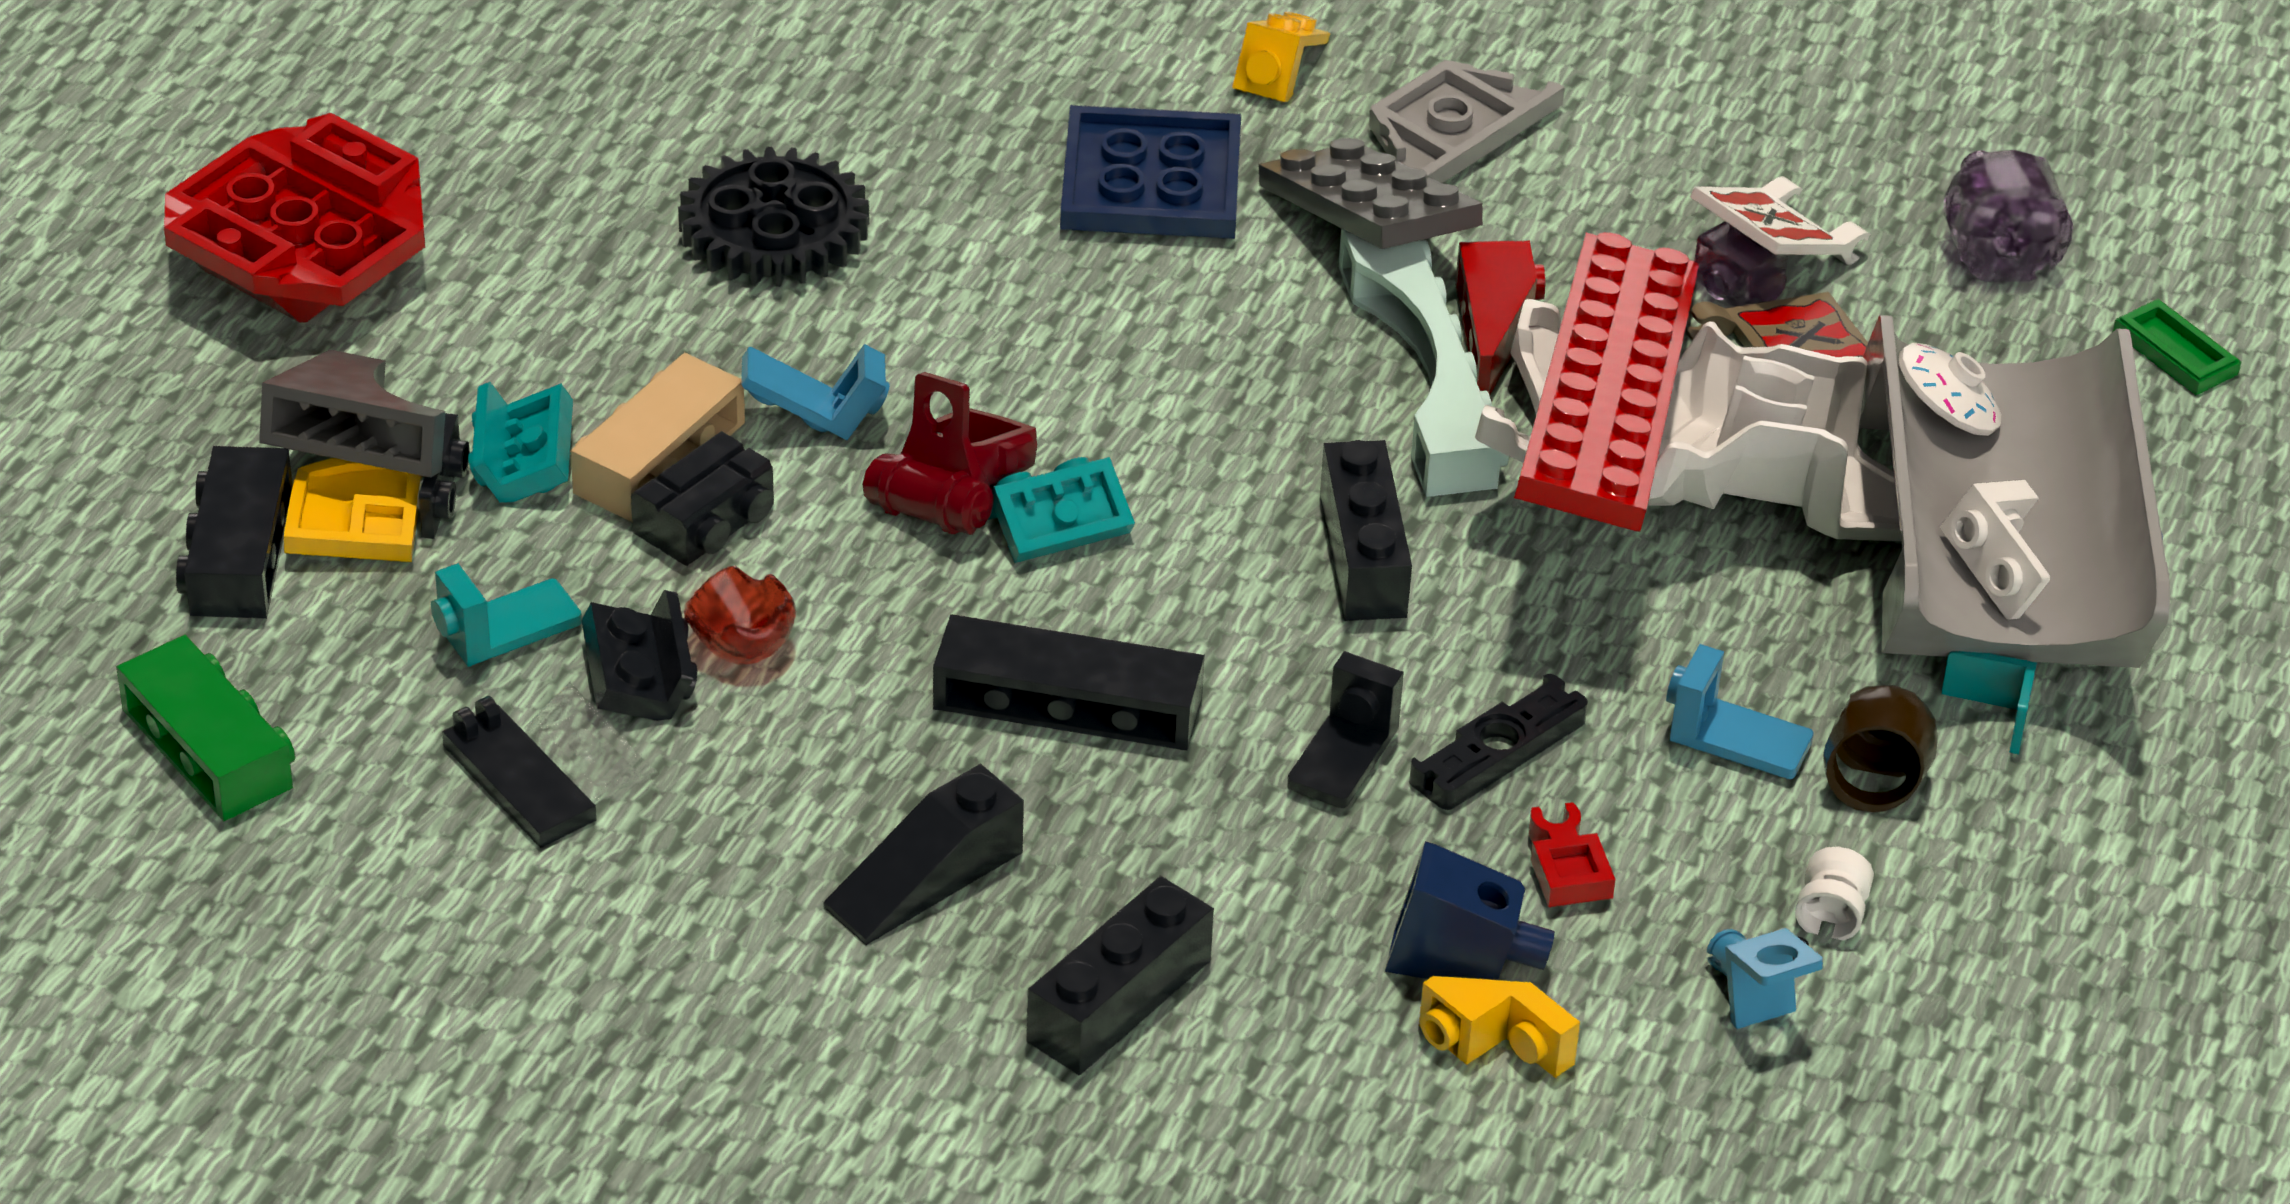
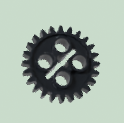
M767 147L764 157H755L751 151L745 149L742 154L743 160L738 162L724 155L721 156V169L704 165L702 167V178L690 177L688 179L689 191H681L678 219L679 232H682L683 247H692V259L694 261L707 259L709 272L727 267L728 280L730 281L737 279L745 273L750 274V282L753 286H756L764 276L772 277L776 287H781L784 277L791 275L800 284L806 283V272L813 271L822 277H827L828 263L843 268L847 266V254L858 255L860 253V241L868 239L869 200L865 199V186L855 185V173L852 171L839 174V162L836 160L822 166L819 165V153L817 152L812 153L805 159L797 158L796 148L789 149L785 156H776L775 150L772 147Z

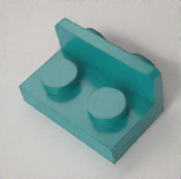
M1086 457L1073 458L1058 465L1053 472L1033 477L1029 472L1015 473L1001 479L992 490L994 502L992 513L988 520L998 518L1014 563L1129 534L1135 525L1110 457L1089 462Z

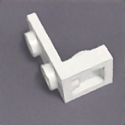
M2026 480L1973 484L1940 526L1945 536L2003 616L2008 620L2019 619L2050 581L2049 573L2018 533L2023 527V518L2039 499Z

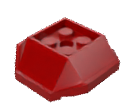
M333 113L307 119L306 126L281 127L249 136L165 193L164 234L166 246L193 260L201 269L297 322L306 323L330 305L345 306L425 248L419 158Z

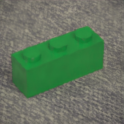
M186 634L116 666L122 710L223 822L293 789L290 764L295 761L296 757L288 735L279 726L272 728L260 715L252 696L244 689L238 691L226 678L223 668L216 657L211 653L204 655Z

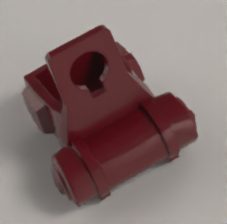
M928 372L917 374L914 386L912 426L902 452L899 455L881 454L872 460L865 471L862 483L864 496L871 504L881 506L886 514L897 516L901 513L939 525L942 531L953 535L959 532L973 535L977 528L985 525L992 513L994 500L991 489L1001 479L1015 473L1024 472L1035 465L1037 451L1036 428L1003 416L969 408L970 389L965 383ZM934 392H940L949 399L953 413L934 419L930 411V399Z

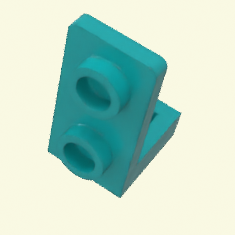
M459 563L435 571L437 599L431 601L432 616L441 635L448 639L467 667L582 624L581 610L556 579L551 578L487 602Z

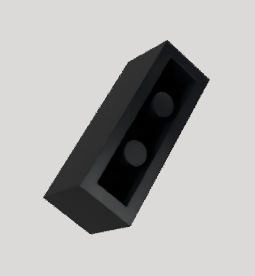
M1354 440L1350 442L1324 443L1320 499L1344 621L1407 618L1412 563L1386 441Z
M213 446L208 471H198L195 497L196 506L199 510L198 513H189L186 522V546L189 554L179 555L176 567L177 592L179 594H187L190 616L267 619L293 487L289 449Z
M1159 876L1028 988L1026 1042L1080 1076L1211 961L1214 908L1163 876Z

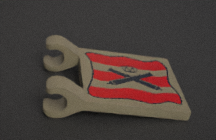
M1829 292L1731 308H1723L1707 301L1699 302L1692 307L1691 313L1701 325L1687 328V335L1692 341L1705 323L1715 322L1725 336L1734 332L1744 347H1774L1779 344H1785L1834 357H1863L1868 345L1866 339Z

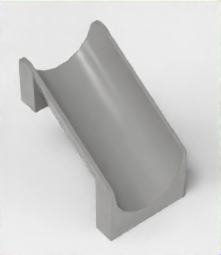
M1879 315L1863 358L1867 361V372L1860 429L1890 430L1902 551L1883 590L1882 653L1948 657L1951 651L1983 652L2032 662L2140 668L2167 625L2170 607V581L2144 428L2130 330L2116 329L2099 345L2071 356L2032 363H1979L1986 374L1982 381L1991 391L2001 412V426L1989 436L1974 435L1955 427L1936 414L1916 395L1905 380L1898 364L1899 353L1908 344L1899 340L1895 334L1893 317ZM2026 480L2039 499L2023 518L2024 524L2018 533L2049 573L2050 581L2019 619L2008 620L2003 616L1945 536L1940 526L1973 484Z

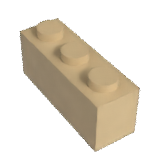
M684 352L665 370L657 372L650 383L629 401L620 404L613 414L593 432L583 436L575 444L570 456L573 494L632 522V493L719 432L723 431L731 436L745 423L744 388L741 385V378Z

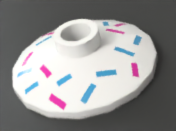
M1911 343L1901 350L1898 364L1905 380L1916 395L1936 414L1955 427L1974 435L1989 436L2001 426V412L1991 391L1982 381L1986 374L1976 360L1961 352L1953 356L1927 344Z

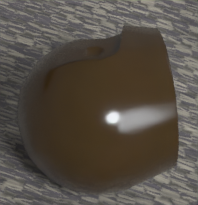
M1895 685L1866 686L1850 694L1849 700L1835 720L1823 754V765L1829 786L1840 801L1856 810L1885 812L1898 807L1910 798L1922 782L1936 757L1938 732L1936 720L1929 707L1914 692ZM1836 753L1851 769L1898 778L1906 776V778L1899 787L1887 792L1861 790L1844 778L1836 761Z

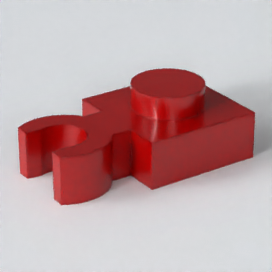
M1573 802L1565 803L1563 823L1547 821L1543 817L1540 807H1532L1529 837L1532 841L1530 861L1548 907L1613 899L1616 879L1598 834L1579 835L1581 812Z

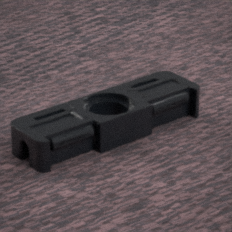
M1546 674L1543 676L1541 687L1516 703L1508 706L1502 701L1456 730L1455 741L1422 762L1414 757L1411 761L1409 782L1412 787L1438 807L1444 810H1451L1583 726L1586 721L1588 700L1578 691L1568 694L1564 691L1565 681L1554 674ZM1490 737H1503L1512 741L1515 746L1500 750L1485 745L1483 740Z

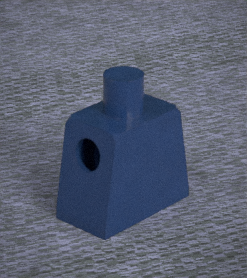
M1425 841L1395 925L1385 972L1423 979L1441 976L1498 980L1505 960L1544 970L1552 948L1555 931L1519 921L1525 887L1521 881L1441 846Z

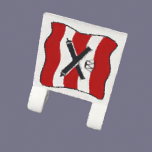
M1778 177L1762 188L1694 187L1690 198L1775 255H1833L1849 266L1860 258L1852 253L1855 246L1861 240L1865 239L1868 241L1871 235L1851 221L1842 224L1828 233L1786 205L1790 197L1795 194L1800 196L1803 189L1785 177Z

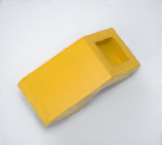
M1432 976L1423 982L1419 1026L1427 1041L1434 1048L1440 1051L1448 1049L1467 1065L1507 1039L1513 1051L1521 1060L1528 1064L1537 1063L1554 1078L1575 1065L1580 1021L1531 982Z

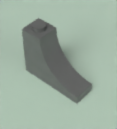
M328 350L262 383L259 443L433 477L442 471L446 411L404 400L384 390L386 360Z

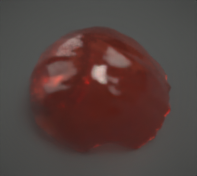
M729 566L708 578L694 592V595L684 606V617L698 639L715 656L737 665L758 663L774 655L789 639L797 615L793 597L785 585L773 574H767L762 580L753 579L737 566Z

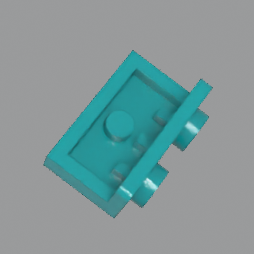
M491 382L478 386L476 411L472 413V424L474 427L473 451L469 453L468 461L477 483L482 487L488 486L500 503L516 502L536 493H546L568 481L573 399L561 383L509 404L504 401Z

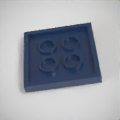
M1070 105L1060 210V230L1235 239L1241 114Z

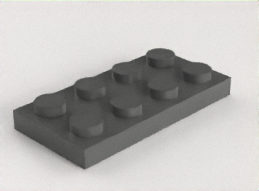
M1337 139L1330 143V148L1317 151L1305 149L1288 150L1281 153L1280 159L1258 164L1259 186L1381 249L1483 226V207L1481 202L1459 192L1457 186L1442 184L1428 177L1424 170L1410 168L1395 161L1393 155L1379 153L1365 146L1364 141L1360 139Z

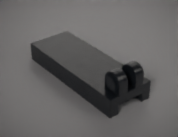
M486 696L475 702L476 715L467 706L453 712V726L442 731L443 746L540 848L597 820L596 805L515 721L496 704L491 696Z

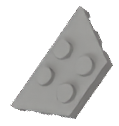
M1444 60L1370 107L1369 127L1385 152L1393 155L1395 161L1410 168L1424 170L1428 177L1444 183L1563 105L1565 87L1550 81L1547 82L1543 91L1513 85L1514 74L1497 70H1480L1472 65Z

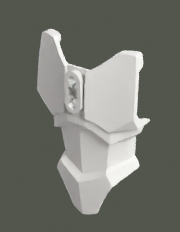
M1526 299L1523 303L1510 353L1517 363L1537 414L1561 320L1559 310L1553 304ZM1715 322L1705 323L1686 351L1679 357L1648 506H1670L1686 500L1714 509L1722 494H1729L1800 506L1803 509L1807 526L1835 539L1901 541L1894 471L1867 456L1858 445L1867 372V361L1865 358L1854 356L1834 357L1785 344H1779L1774 347H1740L1730 341ZM1485 405L1481 413L1475 439L1507 456L1524 462L1530 436L1517 431L1515 423L1505 418L1503 409Z

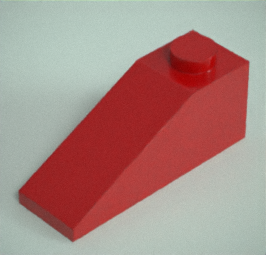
M1530 241L1459 242L1455 286L1467 352H1472L1476 362L1479 390H1486L1489 395L1512 357L1510 352L1524 300H1543L1545 297L1544 265L1534 264Z

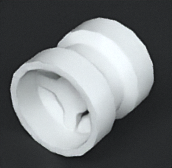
M1826 847L1816 851L1809 859L1804 878L1805 886L1800 891L1796 905L1795 916L1798 924L1806 932L1818 935L1821 922L1835 923L1832 938L1844 941L1854 937L1861 928L1866 907L1864 902L1869 897L1874 872L1871 864L1861 854L1852 849Z

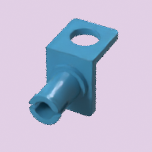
M1787 928L1751 939H1746L1737 930L1725 929L1717 933L1707 946V953L1713 955L1707 958L1708 962L1728 978L1731 1023L1736 1029L1795 1012L1794 978L1823 969L1822 956Z

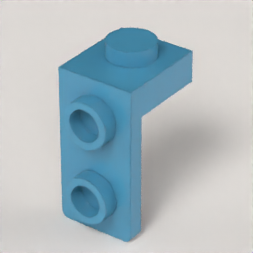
M866 344L861 347L833 388L753 347H748L742 356L741 385L756 400L770 406L778 405L801 417L811 428L820 432L829 431L847 441L867 413L874 415L879 411L889 392L890 384L886 381L885 354Z
M1699 644L1688 666L1678 665L1668 686L1666 701L1675 704L1670 741L1786 779H1793L1812 744L1813 730L1717 699L1724 651Z

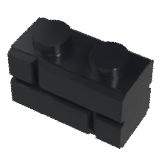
M721 431L631 494L633 533L685 566H688L705 553L715 554L725 545L731 534L748 522H760L771 510L772 505H774L773 466L769 459L751 448L745 450L741 442Z

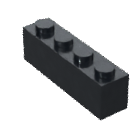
M950 614L933 664V709L1188 751L1202 701L1205 655Z

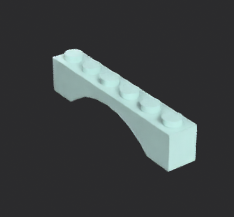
M1341 229L1339 269L1352 304L1378 317L1398 332L1417 353L1428 373L1431 389L1428 397L1415 413L1411 459L1426 497L1498 489L1500 467L1507 466L1509 456L1475 439L1482 410L1485 405L1492 406L1489 393L1486 390L1480 391L1477 385V368L1472 352H1464L1461 345L1462 334L1458 316L1456 314L1449 315L1447 310L1444 281L1442 277H1434L1431 270L1432 259L1428 242L1426 240H1419L1381 249Z

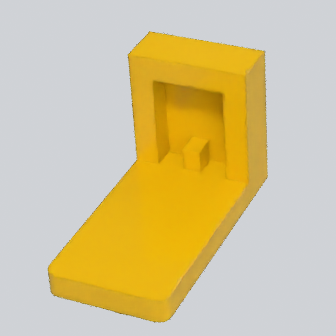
M1284 12V15L1268 13L1267 20L1248 22L1232 88L1288 102L1293 95L1304 46L1327 44L1330 33L1315 29L1317 19L1292 12Z

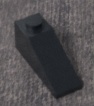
M980 763L930 792L824 901V908L865 945H868L1022 854L1024 800Z

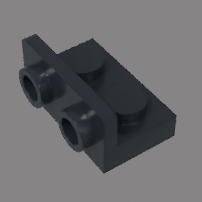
M664 590L651 615L639 613L625 607L616 608L593 602L590 603L581 622L597 709L655 721L672 719L682 699L688 700L691 697L697 681V665L691 661L687 643L688 621L686 618H682L678 593Z

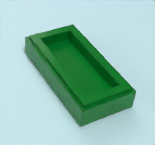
M2159 299L2115 319L2113 332L2116 329H2129L2133 348L2194 395H2198L2239 374L2242 361Z

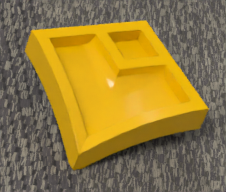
M336 458L318 461L298 468L292 487L285 524L284 553L412 562L419 509V491L423 476Z

